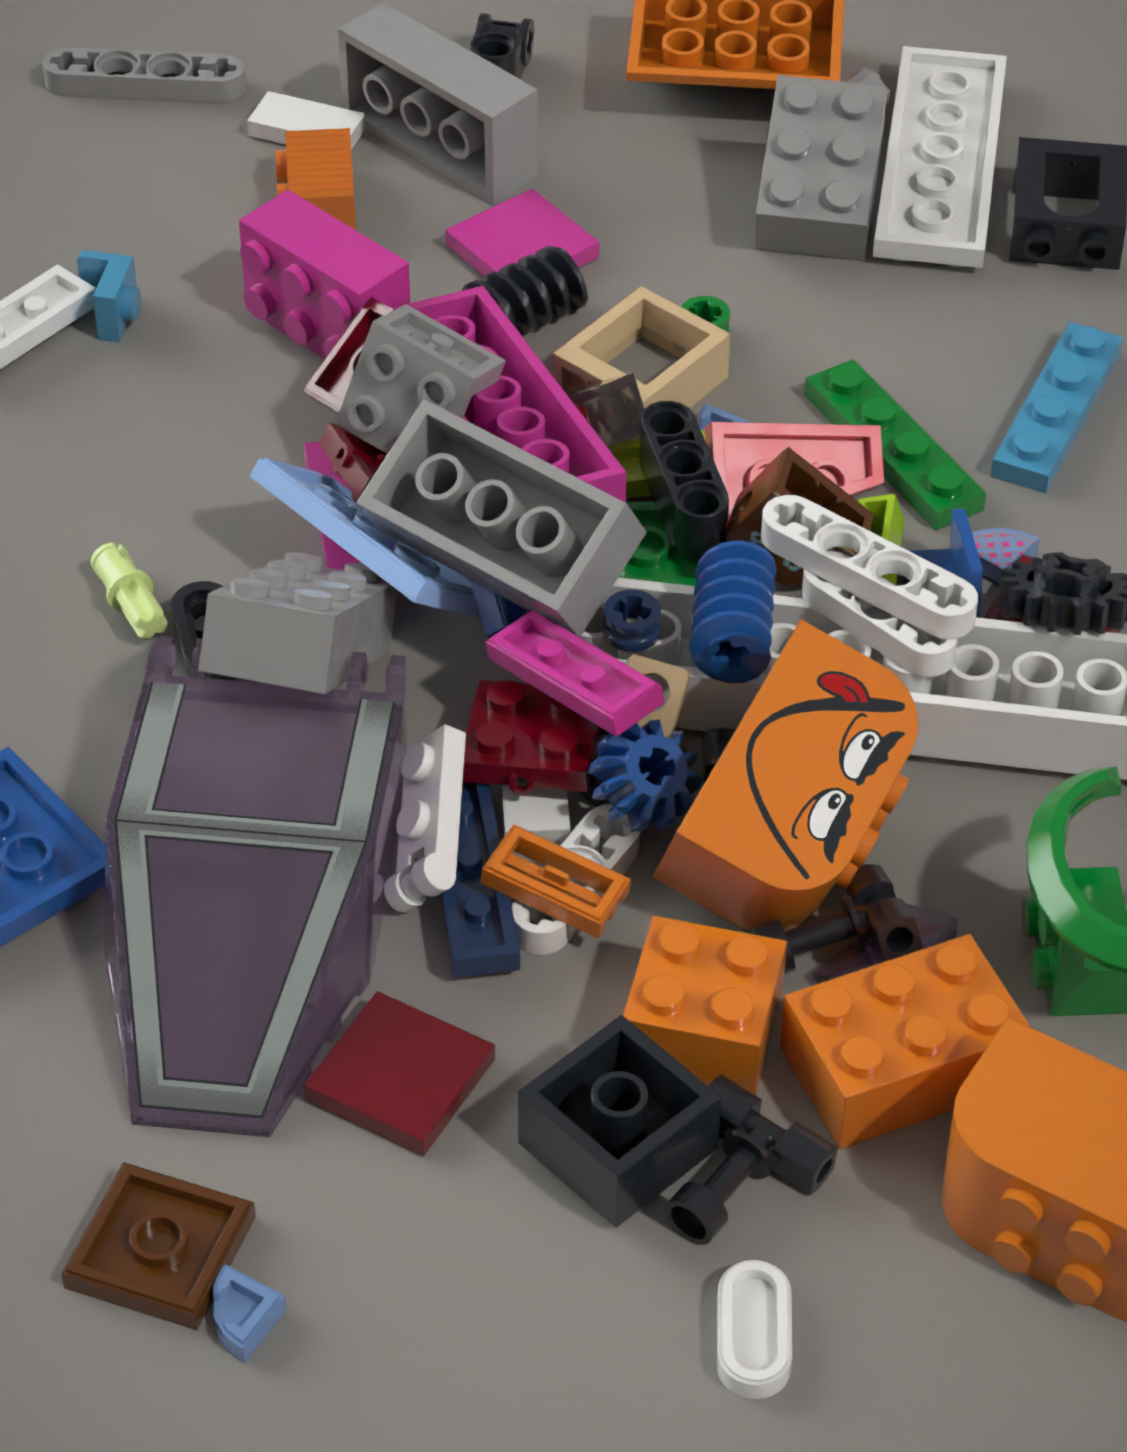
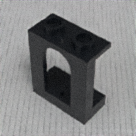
M1019 137L1013 186L1015 201L1009 261L1119 270L1126 231L1127 145ZM1044 196L1098 200V206L1090 214L1070 217L1052 211L1045 204Z

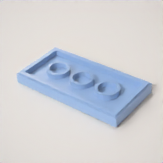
M266 457L258 459L249 475L252 479L412 602L480 618L472 587L467 577L380 531L351 498L352 491L333 476Z

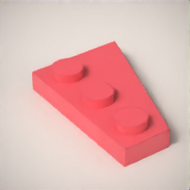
M711 422L704 428L706 444L728 492V522L739 494L788 447L850 496L876 489L884 483L880 425Z

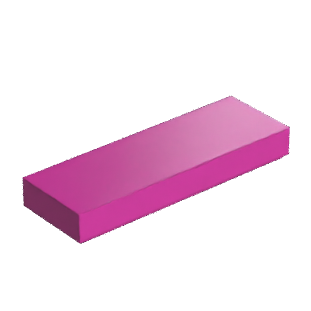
M534 610L529 611L485 641L489 660L615 737L665 703L660 684Z

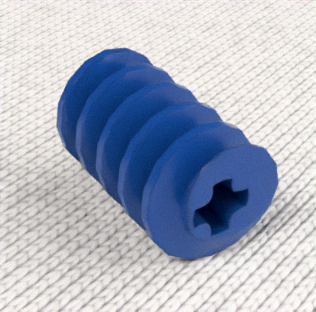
M737 540L718 544L707 550L700 558L695 572V600L692 607V635L689 642L691 659L701 672L712 679L726 683H746L758 678L768 668L771 659L769 649L772 644L773 595L776 586L774 578L777 569L774 557L765 548L753 542Z

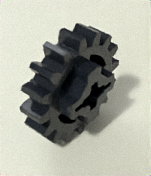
M1062 552L1043 554V559L1032 557L1031 564L1015 561L1012 564V569L1004 568L1002 570L998 606L1007 609L1006 615L1008 617H1024L1023 624L1026 626L1047 625L1048 632H1055L1060 628L1069 629L1074 635H1081L1082 629L1105 634L1106 626L1121 630L1124 629L1125 622H1127V574L1111 573V566L1096 558L1081 559L1067 556Z

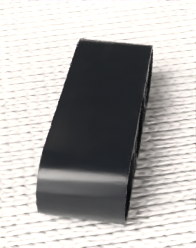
M658 401L650 404L641 414L640 468L673 548L677 554L685 559L699 561L707 550L726 542L724 534L728 525V492L690 408L675 401Z

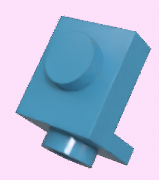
M82 250L77 258L78 276L96 288L93 294L98 340L120 343L129 321L137 320L141 305V292L136 283L134 256Z

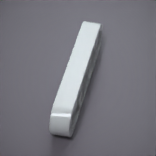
M783 495L773 498L764 506L761 540L764 546L771 552L932 636L941 639H955L968 634L974 627L978 593L974 586L966 580L806 498L796 495ZM833 547H847L854 550L857 555L851 558H836L826 551ZM885 574H899L905 576L910 582L905 585L894 586L883 583L879 580V577Z

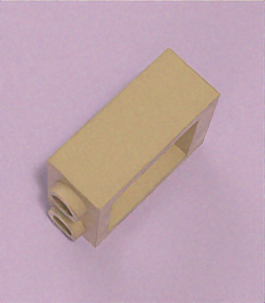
M641 286L553 353V377L575 406H584L587 417L628 440L640 439L641 414L650 404L658 401H675L691 408L728 378L730 333ZM641 337L680 358L647 385L608 364Z

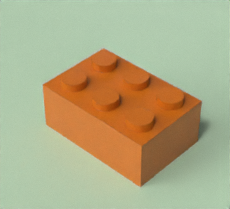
M967 934L784 995L780 1049L838 1148L843 1149L953 1111L955 1099L961 1085L1006 1018L1009 1017L1024 1025L1031 1026L971 934Z

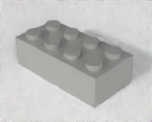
M386 2L380 3L338 28L342 108L365 113V130L492 206L538 178V89Z
M423 399L356 502L383 533L522 608L538 612L578 637H581L647 533L627 503Z
M300 552L285 553V559L268 561L267 566L261 569H251L248 575L232 578L231 583L208 593L198 671L326 694L390 653L398 590L362 563H346L345 569L340 570L323 567L322 557Z

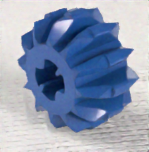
M660 719L649 720L642 727L635 723L617 737L609 734L599 742L596 750L600 757L590 764V769L587 773L603 782L594 789L592 799H608L613 806L609 810L608 821H617L627 814L631 832H641L650 824L657 831L664 830L675 822L676 816L682 817L688 813L694 802L691 794L701 787V782L704 778L688 769L697 762L700 752L687 751L683 753L679 747V744L682 742L683 731H673L667 737H664ZM640 769L644 770L646 773L642 774ZM649 777L650 780H651V783L648 782V781L646 780V778Z

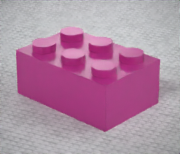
M289 189L239 220L240 256L242 259L246 309L256 318L266 321L288 335L295 343L307 347L324 359L327 358L371 297L391 308L410 303L409 262Z

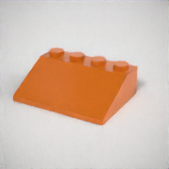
M635 0L626 81L776 89L778 75L840 81L844 0Z

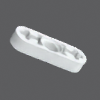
M826 551L836 558H851L849 555L841 552ZM804 569L802 597L811 608L915 675L924 677L939 676L953 667L958 638L941 639L932 636L895 616L885 620L870 618L863 611L876 606ZM879 577V580L883 583L894 585L885 578Z
M612 804L595 807L585 815L560 846L624 875L639 856L641 832H631L627 814L617 821H608L609 810L613 806ZM600 837L608 839L602 846V855L599 853ZM586 885V886H582V887L587 888V889H589V890H591V891H593V892H595V893H597V894H599V895L604 896V893H602V892H600V891H598V890H595V889H593V888H591V887H589V886H587V885ZM514 900L512 904L519 948L528 953L536 955L555 953L565 947L578 931V929L553 918V922L544 919L547 914L517 900ZM530 921L536 922L538 924H531Z

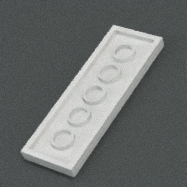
M903 46L874 238L873 257L888 258L901 262L918 261L947 264L952 267L983 268L1007 56Z

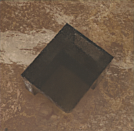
M634 373L584 385L565 392L574 405L580 404L584 406L589 424L606 446L640 434L641 414L644 406Z

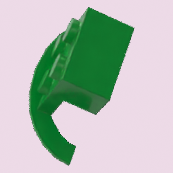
M1117 766L1087 770L1068 778L1049 792L1036 809L1026 842L1027 875L1033 897L1023 898L1022 926L1025 937H1035L1037 949H1033L1031 957L1032 981L1036 990L1045 989L1050 1017L1127 1014V911L1117 867L1069 868L1065 858V846L1071 819L1094 801L1108 796L1121 795L1122 786Z

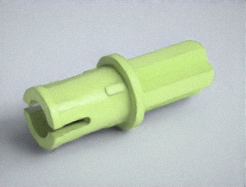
M110 542L96 549L91 557L90 564L92 570L106 587V599L113 610L124 613L138 637L151 639L155 633H163L168 621L163 615V609L152 594L154 590L153 581L148 574L137 570L128 551L121 544L116 548V544Z

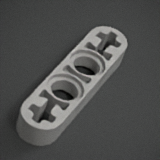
M61 47L51 50L42 59L45 87L49 92L60 96L228 103L239 99L246 91L244 63L240 58L229 54ZM118 72H125V73H126V74H123V75H109V74L118 73ZM173 74H174V75H179V76H176V77H169V78L161 77V76H164V75H173Z

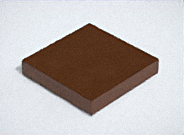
M123 1162L61 1273L63 1286L65 1289L198 1330L213 1301V1286L220 1270L225 1264L231 1266L256 1217L255 1204L246 1199Z

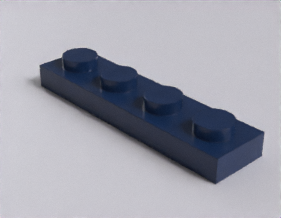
M462 782L456 879L450 889L440 894L453 978L520 970V948L511 899L509 896L480 883L482 868L500 844L489 784Z

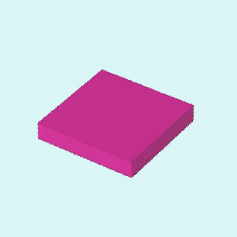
M533 188L445 230L446 246L482 276L493 271L499 272L500 268L510 263L517 264L519 259L529 254L535 255L536 251L546 246L563 248L569 253L578 268L599 258L600 242Z

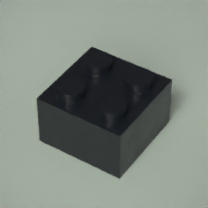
M621 1014L518 1091V1143L610 1224L617 1228L718 1149L721 1096Z

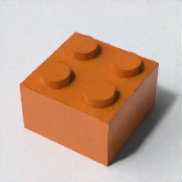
M653 915L623 1016L707 1086L722 1074L756 1095L783 994L787 941Z

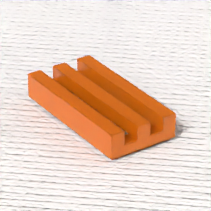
M513 824L482 868L480 883L599 939L605 930L606 921L612 920L616 914L619 901L624 902L629 894L631 879ZM513 851L544 865L545 869L512 854ZM569 877L604 893V896L570 881Z

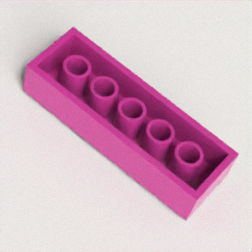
M484 286L407 304L506 360L499 380L471 397L463 417L464 420L626 503V471ZM403 305L392 307V309L395 310Z

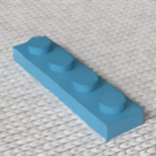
M1073 322L1068 323L992 460L990 477L1045 494L1047 493L1121 354L1123 337L1101 331L1095 327L1083 326Z

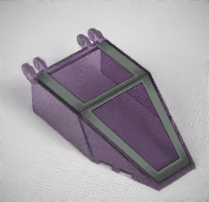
M159 636L148 655L144 681L106 817L104 954L132 1125L271 1137L311 1075L313 1060L326 1041L332 1042L342 1026V1015L355 995L361 997L371 981L386 903L384 885L385 881L391 876L399 836L396 823L401 811L404 779L401 774V763L407 748L406 657L401 655L391 656L386 668L385 693L364 691V686L369 676L367 654L365 652H353L348 668L346 690L332 689L326 694H320L267 683L210 679V673L198 671L202 639L197 640L196 648L193 650L191 677L172 675V670L177 657L174 638Z

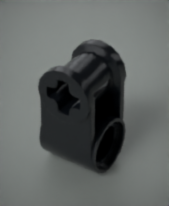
M481 13L470 49L473 53L521 79L525 66H528L532 55L534 21L524 18L521 23L492 20L490 14Z

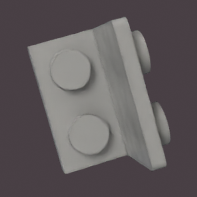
M405 304L372 322L336 422L348 432L388 454L423 399L463 419L471 397L499 380L506 360Z

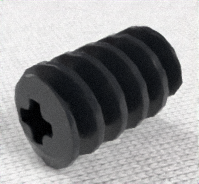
M546 246L536 251L535 255L529 254L519 259L517 264L510 263L500 268L499 272L493 271L483 276L480 281L474 280L464 285L461 290L484 286L521 336L532 332L534 325L543 327L549 324L552 316L559 319L568 315L570 308L578 310L586 306L588 300L587 287L577 264L567 251L553 246Z

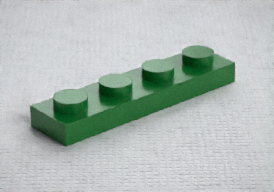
M854 359L806 377L804 395L832 424L881 426L884 478L935 531L951 525L952 509H965L967 517L984 511L986 492Z

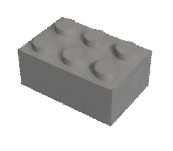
M783 75L777 76L756 209L757 250L865 261L884 129L887 86Z

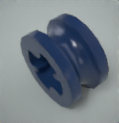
M630 589L619 591L610 596L604 604L605 620L603 635L606 641L614 648L624 652H639L655 645L660 637L659 621L661 606L658 600L650 593ZM627 619H637V623H629Z

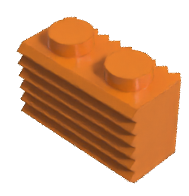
M350 128L285 131L286 150H275L277 196L289 189L356 230Z

